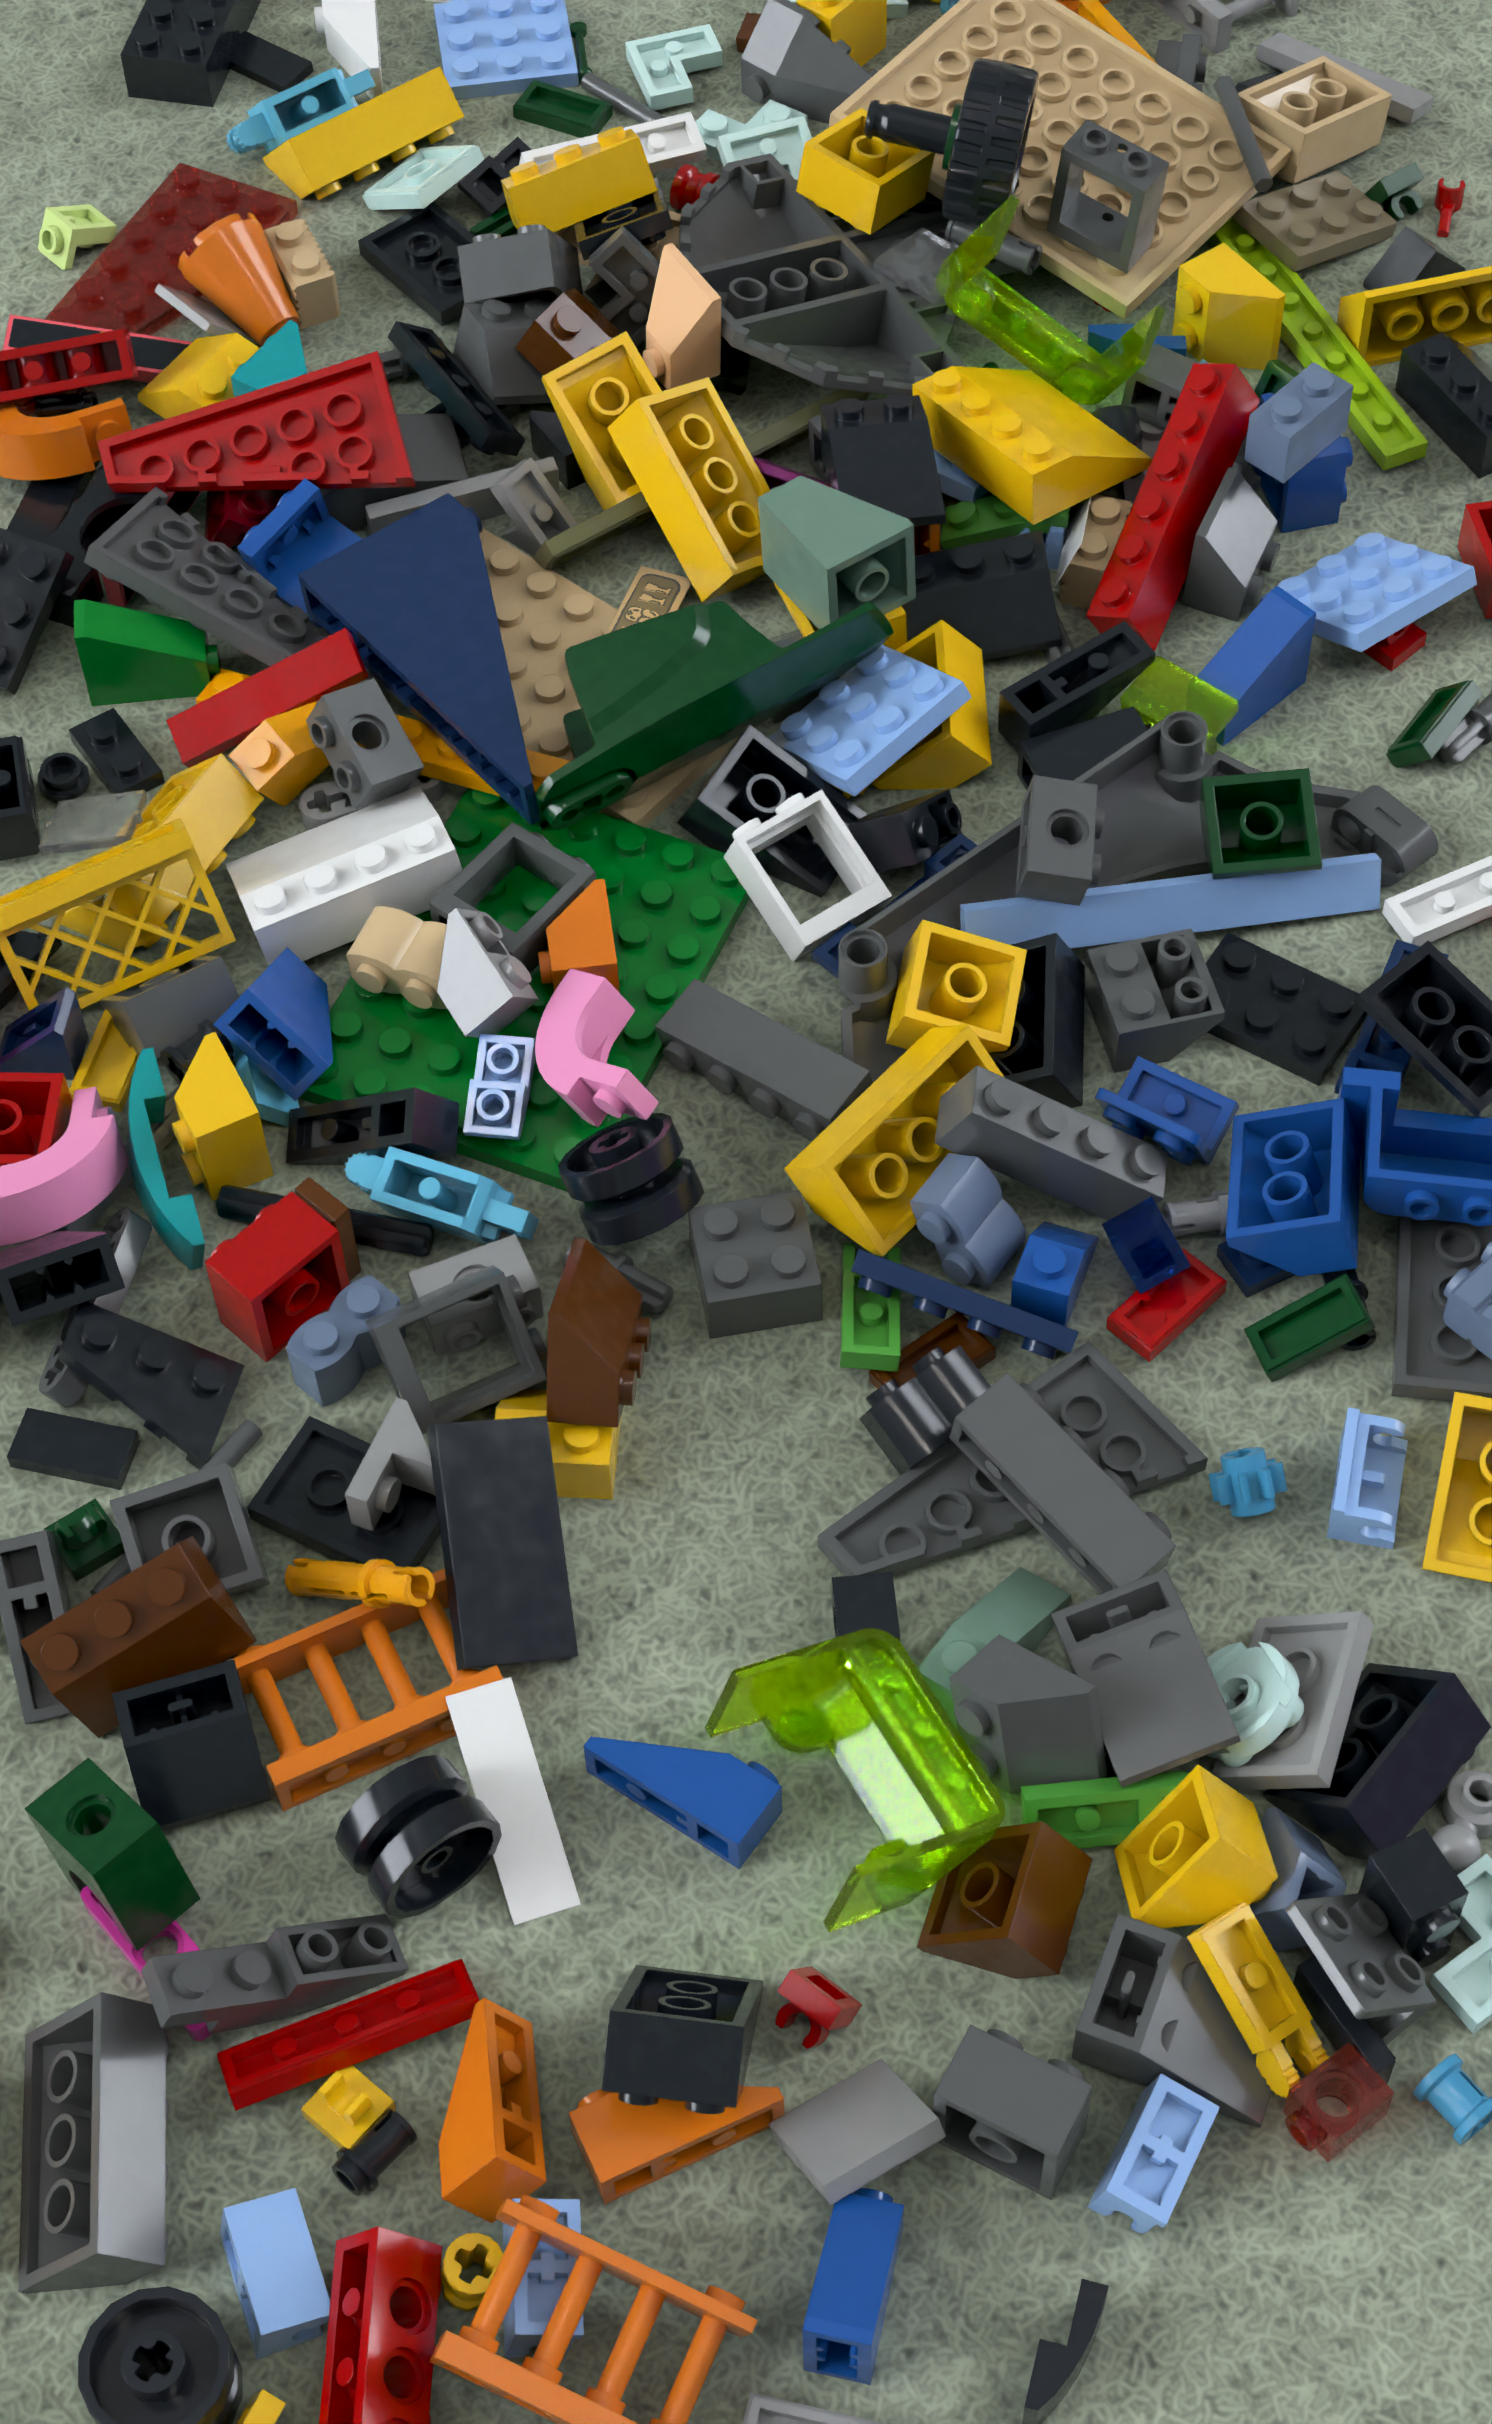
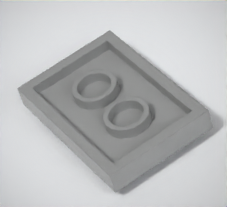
M1362 1611L1257 1618L1249 1648L1261 1647L1258 1642L1268 1643L1291 1663L1299 1678L1298 1696L1303 1700L1304 1712L1294 1726L1284 1729L1270 1745L1254 1754L1246 1764L1234 1768L1227 1766L1222 1760L1216 1759L1212 1771L1214 1776L1234 1790L1330 1788L1374 1624ZM1244 1693L1234 1699L1236 1707L1246 1698Z

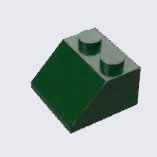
M1310 768L1202 778L1199 810L1205 857L1213 879L1322 869Z

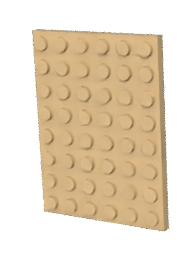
M960 0L830 113L829 127L860 108L868 111L870 102L876 99L885 105L894 103L952 116L956 103H962L969 75L976 59L985 58L1003 61L1036 70L1039 73L1037 93L1018 182L1005 226L1007 233L1030 243L1041 245L1042 256L1039 265L1123 320L1175 272L1179 265L1183 264L1221 228L1243 204L1248 202L1258 192L1255 190L1223 106L1056 0ZM1087 119L1170 163L1152 244L1127 274L1047 231L1062 147ZM1250 123L1271 178H1273L1287 164L1292 149ZM1117 149V151H1119V152H1122V153L1126 152V151L1123 150V149ZM935 153L927 192L942 201L947 170L942 169L944 155ZM1084 170L1080 192L1128 217L1132 195Z

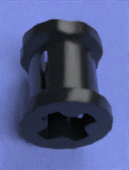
M208 1019L200 1022L197 1027L198 1031L177 1047L167 1046L161 1050V1059L166 1069L179 1085L204 1036L216 1032L231 1062L234 1060L235 1053L231 1043L213 1025L214 1023Z

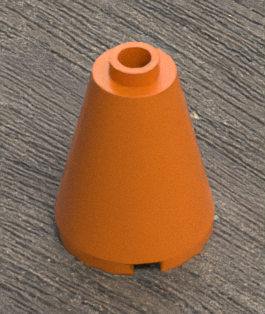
M236 213L214 222L193 239L197 248L190 257H188L185 251L181 254L178 268L184 278L261 347L271 335L279 331L289 320L299 325L298 314L262 225L252 213H248V219L242 220L240 215Z

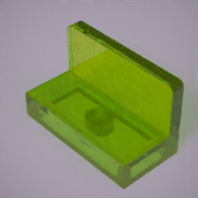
M1156 656L1155 660L1120 697L1121 709L1134 706L1144 724L1149 723L1152 727L1162 721L1168 714L1175 711L1185 710L1202 716L1208 726L1206 752L1210 755L1217 751L1216 737L1239 711L1237 700L1162 656Z

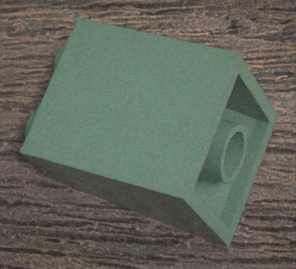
M801 475L758 497L763 570L818 629L825 627L867 602L873 603L885 615L916 598L914 525L909 519Z

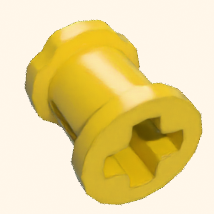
M466 2233L456 2238L447 2248L440 2276L443 2297L455 2309L470 2312L479 2308L503 2255L498 2243L491 2237L481 2233ZM472 2262L479 2263L483 2266L481 2276L477 2275L471 2284L460 2279L462 2269L467 2270Z

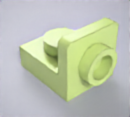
M91 204L46 207L42 229L39 233L38 249L60 269H72L76 247L91 248L94 244L113 243L117 225Z

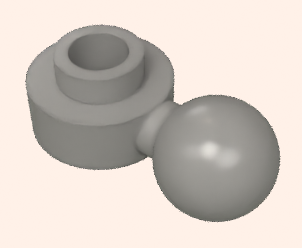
M1469 1770L1456 1775L1452 1779L1442 1804L1444 1816L1449 1824L1438 1829L1432 1837L1457 1875L1480 1859L1481 1844L1478 1838L1492 1835V1775L1484 1771ZM1471 1794L1480 1795L1483 1798H1485L1487 1802L1478 1801L1475 1798H1473Z

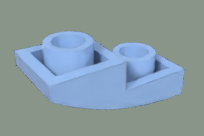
M480 1033L474 1079H470L463 1128L465 1136L520 1140L536 1057L535 1038Z

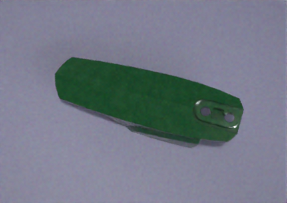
M717 601L710 604L688 606L569 647L565 652V663L581 709L565 714L563 725L574 760L548 775L536 791L535 797L540 821L537 824L545 831L569 827L739 737L749 725L753 727L758 726L855 667L858 662L876 651L894 633L891 624L880 609L873 603L867 602L825 627L787 647L781 648L747 623L725 602Z

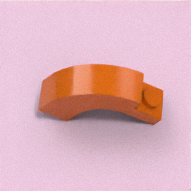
M121 398L79 411L52 417H31L21 414L13 401L0 404V477L13 480H49L96 470L94 462L102 460L98 441L132 430L125 403Z

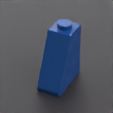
M1276 586L1266 595L1189 685L1186 711L1202 716L1207 722L1208 736L1221 746L1230 742L1306 681L1316 612L1279 586Z
M288 947L213 1024L294 1101L333 1063L327 984Z
M859 2188L853 2194H849L834 2203L802 2329L804 2371L871 2385L904 2222V2205L893 2203V2198L884 2192L869 2188Z

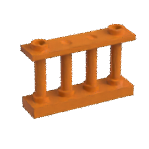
M445 1568L432 1573L435 1581V1590L431 1600L424 1598L427 1603L425 1606L413 1607L393 1603L389 1607L380 1609L372 1608L362 1603L264 1646L252 1645L246 1647L233 1657L245 1695L253 1693L280 1754L278 1760L266 1765L282 1811H286L456 1736L445 1697L503 1679L497 1665L483 1671L474 1669L457 1670L452 1624L445 1611L446 1608H449ZM421 1619L452 1680L449 1686L426 1696L417 1694L389 1636V1633ZM365 1643L395 1704L392 1711L369 1721L360 1719L332 1659ZM307 1668H310L338 1729L335 1736L312 1746L303 1745L275 1682Z
M522 2195L518 2204L507 2198L501 2205L495 2219L515 2229L470 2327L462 2326L459 2335L446 2330L441 2335L429 2362L556 2424H639L622 2416L626 2404L621 2401V2398L663 2302L666 2301L701 2318V2321L659 2418L651 2417L649 2424H687L726 2331L740 2338L753 2333L758 2320L742 2312L746 2302L730 2292L708 2285L705 2294L561 2225L556 2222L560 2212L538 2199ZM539 2241H542L577 2258L533 2358L525 2356L522 2365L519 2366L496 2354L500 2343L495 2338ZM601 2271H604L639 2288L596 2388L588 2387L583 2397L559 2385L563 2373L558 2368Z

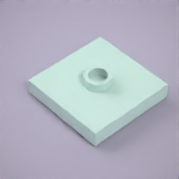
M475 145L422 147L365 191L362 197L367 207L371 210L424 209L476 168L484 160L483 154L479 146Z

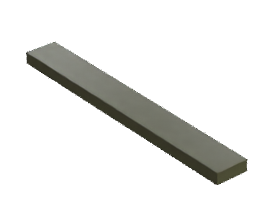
M840 389L744 438L743 441L752 457L765 460L808 438L809 419L821 414L820 405L834 404L836 401L844 398H855L864 401L868 399L870 392ZM639 492L544 541L533 559L543 569L553 570L655 516L642 492Z

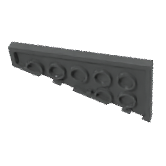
M157 486L88 548L84 563L100 571L106 578L122 583L145 596L149 602L167 608L188 620L194 627L210 632L233 645L240 653L253 656L269 666L328 637L320 636L307 625L310 616L301 608L294 606L288 609L275 598L278 589L228 546L220 542H210L198 532L200 523L188 512L179 516L166 505L168 495ZM366 669L369 678H367V679H365V680H363V681H366V680H369V679H372V678L375 679V676L372 675V674Z
M1087 1341L1028 1384L1044 1401L1046 1406L1045 1412L1060 1427L1066 1425L1082 1438L1088 1450L1086 1454L1102 1470L1108 1468L1123 1480L1129 1490V1496L1206 1470L1208 1458L1090 1341ZM950 1440L818 1535V1548L844 1576L892 1572L893 1575L1035 1527L961 1449Z

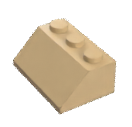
M1325 56L1318 57L1238 93L1249 122L1292 149L1287 164L1276 174V177L1281 181L1292 184L1379 145L1392 94Z

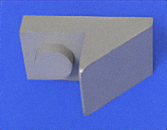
M532 457L522 460L489 488L514 523L501 537L533 556L544 541L578 524Z
M398 1397L395 1398L345 1492L351 1524L374 1531L383 1512L390 1513L395 1507L402 1484L435 1495L430 1450L407 1400Z

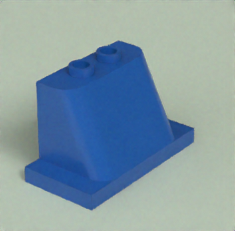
M1343 1067L1338 1099H1345L1361 1144L1360 1157L1362 1161L1363 1199L1365 1204L1372 1210L1386 1215L1404 1216L1416 1220L1432 1219L1468 1223L1474 1226H1492V1118L1396 1109L1400 1093L1401 1072Z

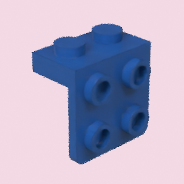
M304 478L294 490L288 491L281 497L277 507L259 525L252 527L246 533L243 542L237 548L242 559L278 589L275 597L290 608L298 606L308 614L298 574L362 540V538L330 516L320 489ZM310 616L309 622L316 627L322 628V626Z
M1137 1056L1118 1095L1100 1087L1095 1096V1099L1104 1110L1102 1117L1113 1123L1112 1127L1140 1140H1143L1145 1135L1152 1138L1155 1143L1162 1146V1150L1167 1151L1169 1158L1187 1166H1191L1194 1159L1207 1165L1211 1163L1233 1121V1116L1236 1115L1240 1107L1236 1101L1140 1056Z

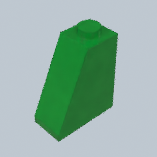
M85 599L74 600V640L92 706L196 697L212 680V675L220 673L221 659L218 644L209 645L206 631L194 627L189 621Z

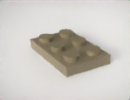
M1338 171L1252 198L1243 204L1233 217L1240 226L1293 272L1387 240L1393 236L1398 224L1396 220L1382 209L1380 204L1367 197L1352 184L1347 176Z

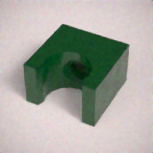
M89 1757L24 1808L68 1882L79 1894L84 1887L88 1886L106 1908L124 1938L137 1951L200 1900L198 1893L159 1824Z

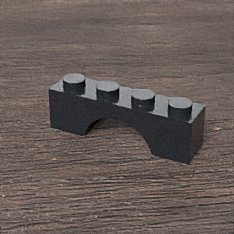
M103 465L97 470L94 480L83 495L73 502L70 512L59 527L49 534L45 543L65 550L74 557L48 618L73 628L74 600L85 599L100 602L104 597L98 570L84 563L89 546L149 493H114L107 483Z

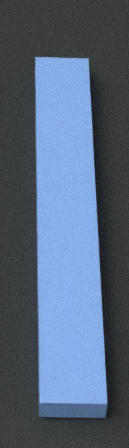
M1376 853L1322 859V869L1218 879H1213L1211 873L1088 888L1080 906L1024 897L960 904L961 931L1009 945L1057 933L1069 948L1131 941L1190 928L1193 933L1376 910L1380 909L1381 858Z

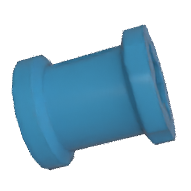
M1455 2053L1448 2056L1432 2069L1417 2085L1413 2095L1419 2102L1429 2101L1454 2128L1453 2138L1459 2145H1462L1492 2120V2097L1488 2098L1461 2069L1463 2060Z

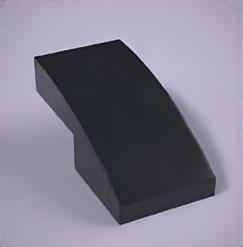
M517 136L496 157L492 158L489 155L459 182L458 188L489 217L493 216L507 207L501 180L510 177L509 171L519 165L521 152L532 149Z
M1085 2279L1081 2280L1067 2346L1043 2339L1039 2340L1022 2424H1041L1063 2400L1079 2376L1099 2330L1106 2303L1108 2285Z

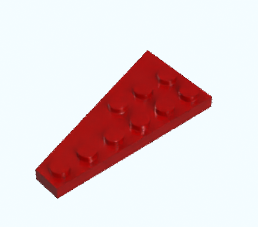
M378 351L98 441L107 483L114 493L150 492L156 486L163 492L295 489L304 478L319 489L417 487L383 362Z

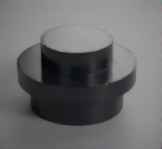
M62 752L53 754L43 761L38 773L37 782L41 793L48 799L69 801L79 797L87 790L90 784V775L87 766L78 757L71 753Z

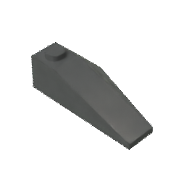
M788 0L767 1L741 56L743 94L747 95L751 100L764 105L769 100H773L807 114L808 119L828 124L830 113L878 71L874 68L867 71L849 56L851 47L841 39L834 43L818 29L819 19L808 10Z

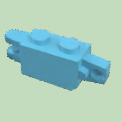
M335 67L262 100L247 111L250 118L228 131L229 134L226 135L227 147H230V151L233 150L235 154L239 153L240 155L263 145L266 152L269 153L288 139L358 106L354 97L376 86L369 70L366 69L345 79L342 70H337Z
M389 1146L385 1158L372 1154L369 1155L366 1152L364 1154L359 1152L357 1155L353 1153L351 1158L348 1157V1162L345 1163L346 1168L343 1169L346 1171L345 1176L349 1182L357 1187H361L360 1190L370 1195V1200L388 1213L407 1220L428 1223L434 1229L483 1245L497 1241L501 1232L511 1235L516 1234L517 1237L532 1240L539 1221L531 1212L512 1206L515 1195L503 1189L494 1180Z

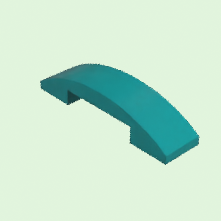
M153 1047L141 1050L136 1062L129 1094L127 1145L132 1178L140 1202L155 1231L173 1254L190 1270L203 1267L205 1242L192 1194L171 1198L168 1195L150 1124L164 1122L166 1094Z

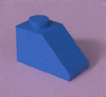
M1044 1221L1029 1235L1012 1280L1011 1306L1067 1327L1099 1237Z

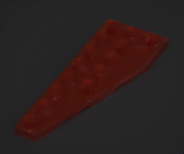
M179 163L44 320L110 330L124 328L128 329L130 333L151 336L183 315L154 292L158 284L176 290H183L197 297L203 295L184 278L178 268L179 258L183 251L190 257L197 248L193 239L214 222L236 213L240 215L242 220L248 219V213H252L261 223L263 230L281 223L292 221L298 214L297 201ZM66 391L46 394L43 396L61 395ZM36 396L13 400L14 405L21 414L29 416L36 411Z

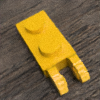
M1245 1902L1230 1907L1187 1936L1252 2054H1256L1257 2069L1261 2076L1266 2079V2084L1269 2085L1271 2091L1275 2092L1276 2096L1279 2095L1281 2098L1285 2097L1287 2099L1300 2090L1299 2086L1301 2083L1299 2079L1301 2077L1298 2076V2070L1293 2067L1294 2063L1290 2056L1294 2058L1299 2070L1310 2078H1317L1329 2069V2057L1310 2023V2020L1313 2018L1248 1904L1246 1905ZM1284 2038H1285V2047L1283 2046V2044H1282V2042H1281V2040H1283Z

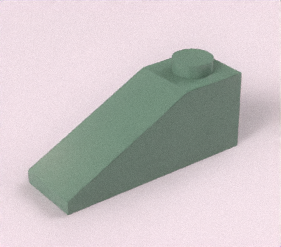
M1019 1567L951 1624L917 1669L920 1706L957 1728L949 1678L999 1634L1034 1653L1054 1625L1051 1613L1067 1608L1072 1601L1071 1594Z

